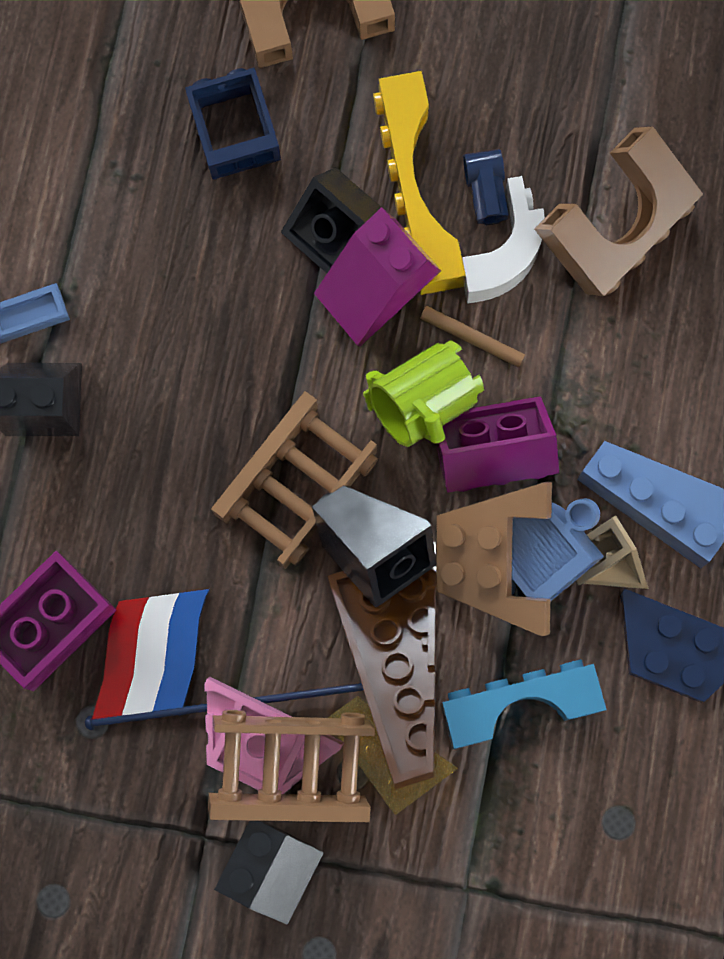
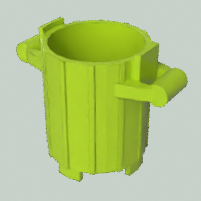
M451 340L445 344L436 343L385 375L379 371H371L366 374L368 389L363 392L367 408L369 411H375L386 431L399 444L410 447L423 438L430 440L432 443L442 442L445 439L443 425L466 412L478 402L477 395L484 391L481 376L477 375L472 379L471 373L456 354L462 350L461 346Z

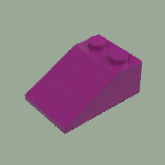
M381 207L353 234L314 294L356 345L360 347L438 275L441 270L403 226Z

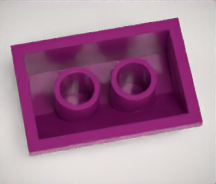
M541 396L470 408L443 425L445 439L440 443H436L447 493L454 491L465 492L477 487L505 485L512 481L530 478L540 479L547 475L559 474L557 436Z

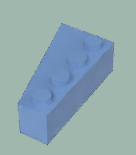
M606 441L603 442L577 479L699 568L708 564L724 543V489Z

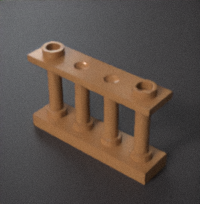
M306 391L303 392L211 508L214 515L225 524L231 518L235 520L240 518L282 550L283 553L277 561L284 569L290 563L296 566L302 560L309 549L305 544L317 530V525L312 507L272 477L273 472L270 469L278 459L281 461L288 460L332 493L343 485L350 488L360 474L367 476L378 461V458L375 456L377 453L376 443L370 440L363 451H361L318 418L319 414L316 412L318 410L317 399ZM301 430L305 432L310 430L352 462V465L340 480L336 479L295 448L296 443L293 440ZM255 488L258 490L263 488L306 521L293 540L248 506L249 501L246 499Z
M224 710L222 715H213L212 724L214 732L225 733L222 788L218 790V793H209L208 797L210 820L370 822V805L366 797L360 796V793L357 791L360 736H375V727L369 719H365V715L343 713L341 718L246 716V712L241 710ZM241 733L265 734L262 789L258 790V794H243L242 790L238 789ZM281 734L305 735L302 790H299L297 794H282V791L278 790ZM321 735H344L341 790L337 791V795H321V792L317 790Z

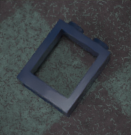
M255 67L248 70L243 68L230 71L227 76L213 80L209 78L200 79L194 82L192 86L185 87L212 180L281 160L279 144ZM252 94L264 136L213 151L200 108Z

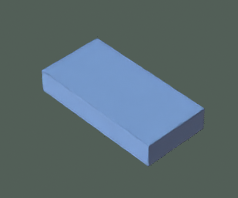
M57 283L0 302V344L70 320Z

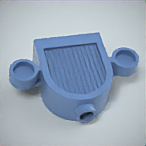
M587 498L575 500L569 504L566 510L552 503V517L548 519L513 517L512 596L517 584L526 597L550 599L551 602L604 557L584 532L596 526L600 519V510L594 501Z

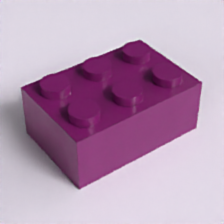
M55 551L0 604V664L24 689L35 691L117 610L66 557Z

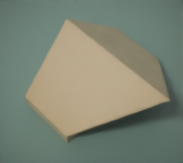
M617 516L612 517L587 534L604 557L576 580L578 585L593 584L648 589L637 548Z

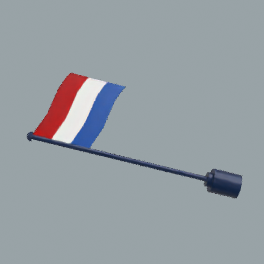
M210 589L119 601L108 633L104 679L93 716L90 715L85 719L87 729L94 730V726L207 711V704L185 706L196 665L200 617ZM358 683L253 698L267 704L364 690L362 684Z

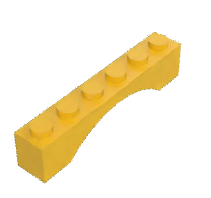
M422 71L380 78L379 92L373 93L376 114H383L385 126L380 127L383 147H390L392 159L387 160L390 181H397L399 193L394 194L396 211L398 216H405L407 227L404 229L441 270L438 275L420 290V293L424 295L464 287L466 275L459 242L444 230L430 214L420 196L414 177L413 154L419 134L428 120L429 108Z

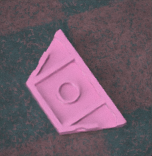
M209 677L204 684L205 691H207V714L205 715L206 732L208 733V744L206 746L207 765L223 773L225 733L214 732L212 724L213 715H222L224 710H241L246 712V716H291ZM241 733L239 781L260 790L262 789L265 734ZM281 734L278 790L282 791V794L302 779L305 735ZM321 735L319 765L340 751L344 742L330 735Z

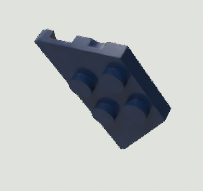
M625 588L622 590L620 599L621 603H623L624 635L628 648L627 662L629 674L700 703L705 702L724 684V627Z

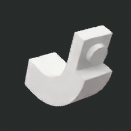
M522 176L507 179L505 195L512 226V234L500 248L492 252L462 257L466 275L464 290L467 304L489 300L508 292L524 279L534 265L542 241L534 229L545 218L544 209L533 210L532 192L530 188H524Z

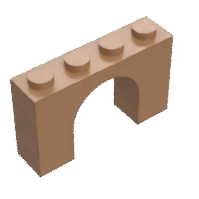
M238 0L258 68L293 59L291 42L282 16L284 6L288 0ZM347 0L361 40L395 31V13L391 0Z
M654 127L634 128L610 152L611 156L634 185L638 196L637 217L631 229L622 238L613 242L605 239L577 204H558L534 229L586 294L605 296L614 292L621 283L620 279L629 270L638 267L645 260L646 252L653 245L662 242L670 234L669 229L679 219L689 215L695 208L694 203L703 195Z

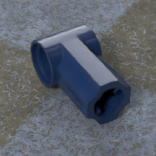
M501 150L464 154L465 179L467 186L471 187L477 224L488 226L508 220L509 214L503 186L505 172Z

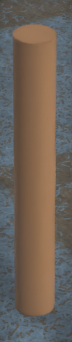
M429 306L425 307L420 319L518 368L526 355Z

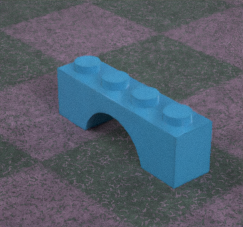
M576 660L559 665L561 672L546 676L545 669L523 674L524 682L509 685L507 679H502L485 684L486 691L471 695L470 688L448 693L449 701L442 702L441 706L452 749L491 740L493 738L494 726L500 713L509 704L519 700L530 699L544 702L556 710L564 721L607 710L594 664L584 666L582 660Z

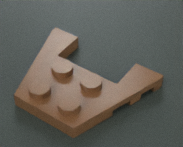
M552 482L537 484L437 515L436 591L539 636L550 634V599L512 596L513 517L538 519L552 517Z

